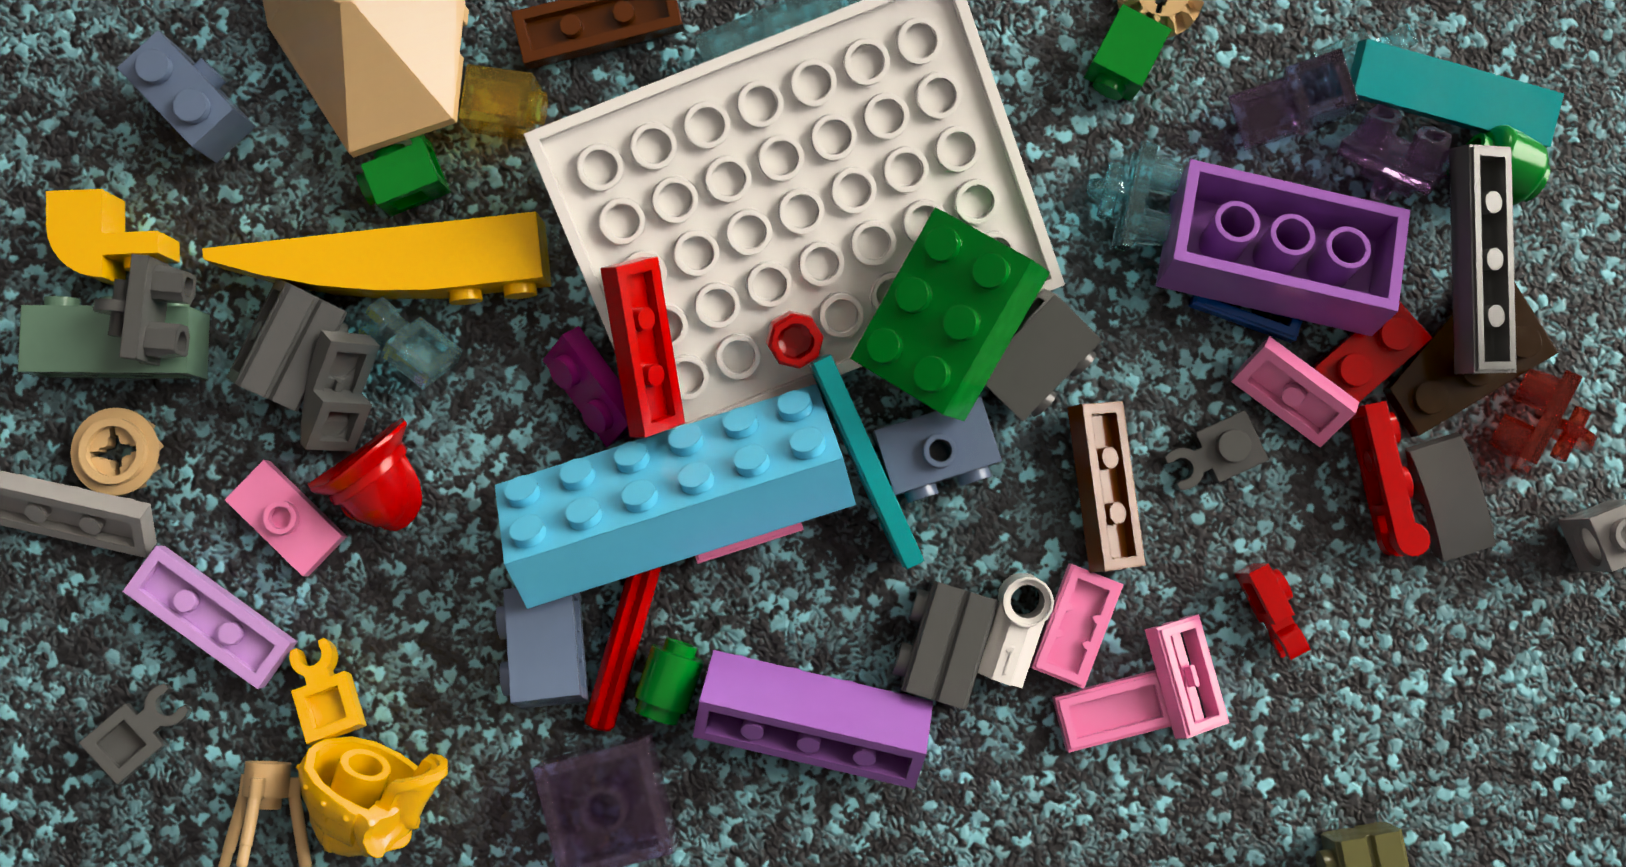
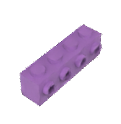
M713 650L699 700L693 737L915 789L927 753L933 701L914 697L906 693H897L858 684L850 680L836 679L802 671L798 668L785 667L747 658L742 655H733Z

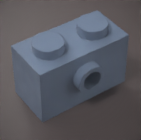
M159 30L117 67L193 148L216 163L256 127L220 89L227 83L223 77L202 57L195 63L180 47Z
M981 397L976 400L965 421L934 411L874 430L872 434L882 468L895 496L904 494L907 503L938 494L936 483L957 477L961 487L992 477L989 466L1002 461Z
M516 588L503 589L504 606H498L496 609V625L500 640H507L508 661L500 663L499 671L503 695L510 696V702L521 709L589 701L580 592L527 609Z

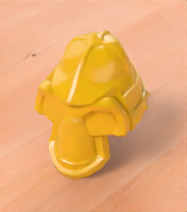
M354 736L327 738L315 743L308 749L300 764L296 765V769L298 770L302 797L309 812L310 823L324 851L347 857L369 856L381 858L388 851L400 849L408 845L411 840L412 829L419 828L420 816L427 801L433 794L436 786L448 775L447 759L442 755L429 754L417 766L404 755L375 741Z

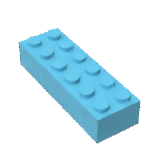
M817 384L792 390L744 407H738L690 424H684L646 438L626 442L617 447L582 458L572 459L566 463L518 476L495 485L504 565L527 609L856 505L845 462Z

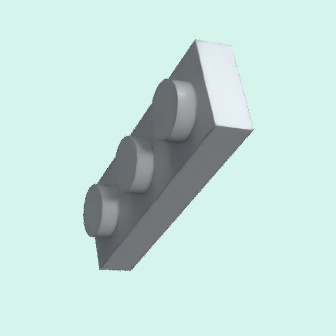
M0 470L1 526L144 558L148 557L157 543L150 503Z

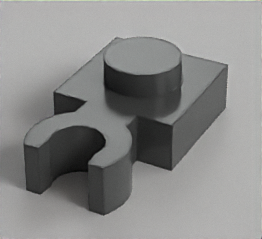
M1246 410L1192 433L1191 436L1197 449L1178 448L1167 452L1161 458L1163 465L1179 459L1188 466L1187 477L1173 484L1175 491L1195 487L1202 480L1205 471L1209 472L1213 483L1216 484L1269 460Z
M161 684L153 688L146 696L144 709L140 713L131 704L125 703L79 742L117 785L123 784L168 745L157 733L163 727L179 725L190 716L192 709L189 705L181 706L174 714L169 716L161 711L160 702L162 698L173 690L169 684Z

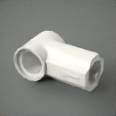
M1028 573L1013 574L1005 579L1000 586L998 592L999 602L978 669V673L1019 688L1023 687L1044 622L1051 615L1054 605L1052 591L1046 583ZM1024 585L1035 586L1039 593L1037 607L1027 614L1014 612L1011 598L1015 590Z

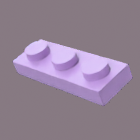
M155 546L122 591L256 689L264 688L289 655L290 650L298 642L166 546Z

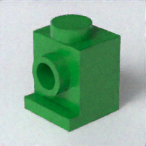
M423 134L410 138L412 144L405 146V144L386 146L374 154L375 159L361 164L363 173L356 175L360 190L370 206L376 204L392 217L451 193L433 145Z

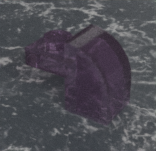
M1342 48L1285 67L1282 78L1228 96V103L1244 151L1296 134V137L1323 128L1349 115L1356 109L1359 102Z

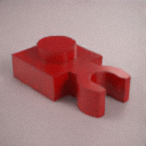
M1253 563L1235 572L1234 574L1258 621L1265 624L1270 640L1279 657L1287 656L1289 660H1292L1311 650L1304 634L1292 618L1295 613L1288 600L1293 598V593L1284 575L1278 569L1272 570L1269 563Z

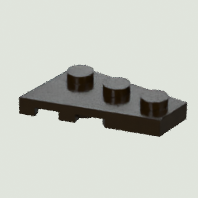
M1516 283V373L1454 375L1452 308L1447 314V319L1431 336L1432 339L1405 363L1383 389L1385 396L1411 437L1420 436L1559 353Z

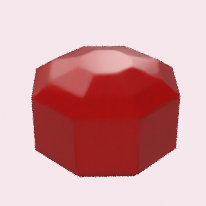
M789 310L771 321L766 344L779 364L800 369L819 357L823 335L810 315Z

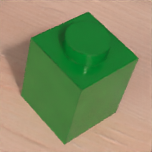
M1122 4L1083 78L1093 82V88L1101 95L1113 100L1124 98L1131 102L1143 86L1172 29Z

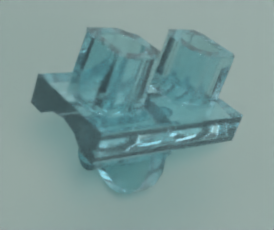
M1146 141L1140 143L1139 151L1131 154L1125 183L1121 182L1124 166L1114 162L1108 163L1105 178L1088 180L1086 194L1100 200L1097 217L1107 220L1113 219L1116 203L1120 204L1111 248L1127 251L1134 243L1161 246L1168 238L1172 214L1145 208L1148 192L1170 197L1177 192L1183 164L1164 156L1156 155L1159 144Z

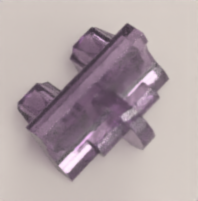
M1378 104L1366 113L1356 130L1342 139L1337 155L1362 166L1359 176L1374 182L1370 191V198L1379 203L1385 202L1393 191L1407 198H1410L1414 191L1428 196L1442 179L1446 180L1449 178V159L1447 157L1452 139L1451 134L1433 126H1423L1415 132L1412 142L1396 136L1403 118L1400 112L1386 105Z

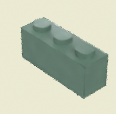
M45 296L44 305H21L18 372L42 378L208 380L210 315L190 307V304L167 303L165 323L187 326L190 340L186 357L161 359L160 366L140 364L139 361L120 358L121 338L108 336L110 315L94 312L91 305H80L81 300L78 298ZM104 296L100 298L112 299L113 296Z

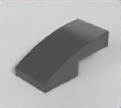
M321 330L309 368L302 407L300 444L305 450L355 451L372 404L362 392L380 348V345L370 335Z
M1455 432L1405 448L1408 470L1414 484L1413 497L1424 505L1433 555L1446 562L1496 546L1483 489L1463 436Z

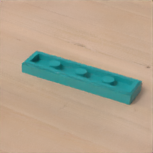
M1364 39L1358 41L1344 96L1481 133L1490 131L1495 126L1509 125L1537 140L1547 148L1551 147L1564 93L1371 39Z
M830 354L818 357L810 362L808 366L895 558L906 569L916 566L925 560L834 359Z

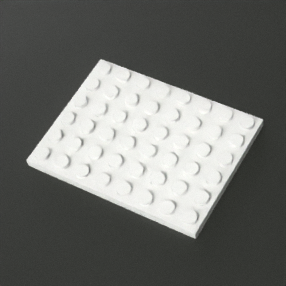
M862 0L524 133L613 348L614 344L600 268L641 257H658L685 418L684 424H690L738 407H744L792 390L816 384L808 366L810 363L800 369L781 365L777 362L766 344L771 321L789 310L810 315L823 335L819 357L825 354L832 355L840 375L862 367L850 359L935 207L1025 255L1048 270L1050 274L1039 293L1043 289L1051 291L1065 285L967 0Z

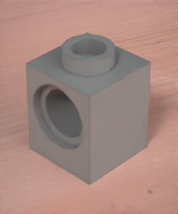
M1626 499L1607 500L1558 520L1579 571L1613 572L1626 567Z

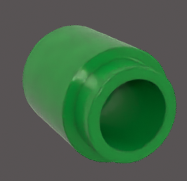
M666 637L663 646L651 645L634 694L639 699L635 709L636 713L664 724H678L681 714H687L705 663L695 657L697 647Z

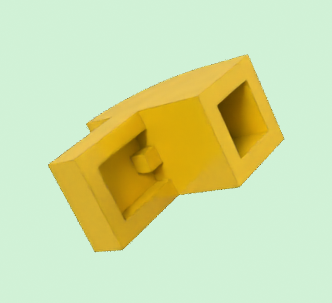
M103 189L46 191L47 237L56 256L70 269L103 283L114 285L115 279L126 280V271L130 272L132 254L149 255L164 263H180L179 241L159 231L125 232V201Z

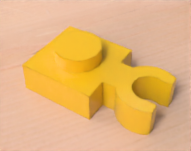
M326 638L318 640L321 658L314 665L309 666L307 664L305 653L302 650L296 648L290 650L289 654L293 670L304 676L306 681L305 686L294 689L291 693L305 742L311 746L323 739L336 738L367 726L352 674L347 671L334 674L333 670L338 663V651L336 646Z

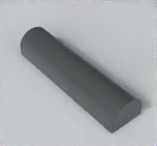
M1473 144L1449 149L1454 375L1516 373L1511 147Z

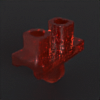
M1528 369L1512 399L1540 411L1533 426L1505 413L1488 442L1505 455L1515 459L1510 468L1527 475L1530 468L1537 465L1551 437L1557 442L1550 456L1561 462L1567 461L1573 448L1583 451L1593 449L1597 442V437L1585 428L1591 416L1589 410L1575 406L1569 419H1562L1583 378L1582 376L1566 370L1558 378L1545 372Z

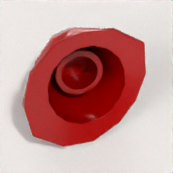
M401 418L392 423L357 451L308 483L307 485L313 493L329 496L334 506L339 504L347 517L359 523L389 531H398L408 526L416 518L422 506V491L416 472L406 457L408 448L402 441L407 422L404 418Z

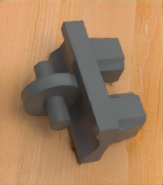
M132 254L129 280L115 279L112 299L96 298L93 303L94 312L110 315L108 336L121 338L120 358L139 361L140 364L160 366L161 359L186 357L188 355L190 340L188 327L182 324L165 323L167 303H192L195 298L197 282L195 275L173 268L171 265L149 255Z

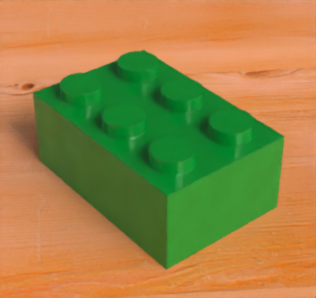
M935 207L850 359L942 415L965 421L1050 272L1025 255Z

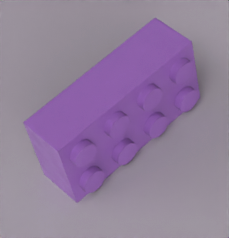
M1190 159L1172 189L1156 286L1372 336L1399 309L1410 210Z

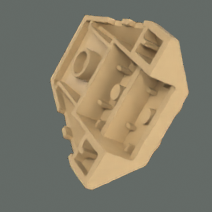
M262 0L269 30L342 144L353 158L457 123L464 57L460 54L462 28L467 26L469 14L465 0Z

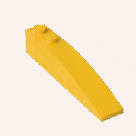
M536 211L202 248L203 260L224 270L271 283L280 279L301 289L334 295L381 299L449 298V304L470 305L482 302V294L504 292V298L523 299L537 296V288L552 287L546 226Z

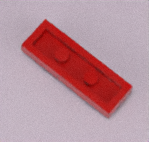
M641 257L601 267L629 436L646 438L684 424L685 418L658 257Z

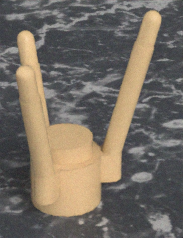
M245 761L244 774H241L239 794L218 867H230L239 837L236 866H248L259 810L281 809L282 798H288L299 867H312L301 800L302 790L299 778L290 777L292 763L282 761Z

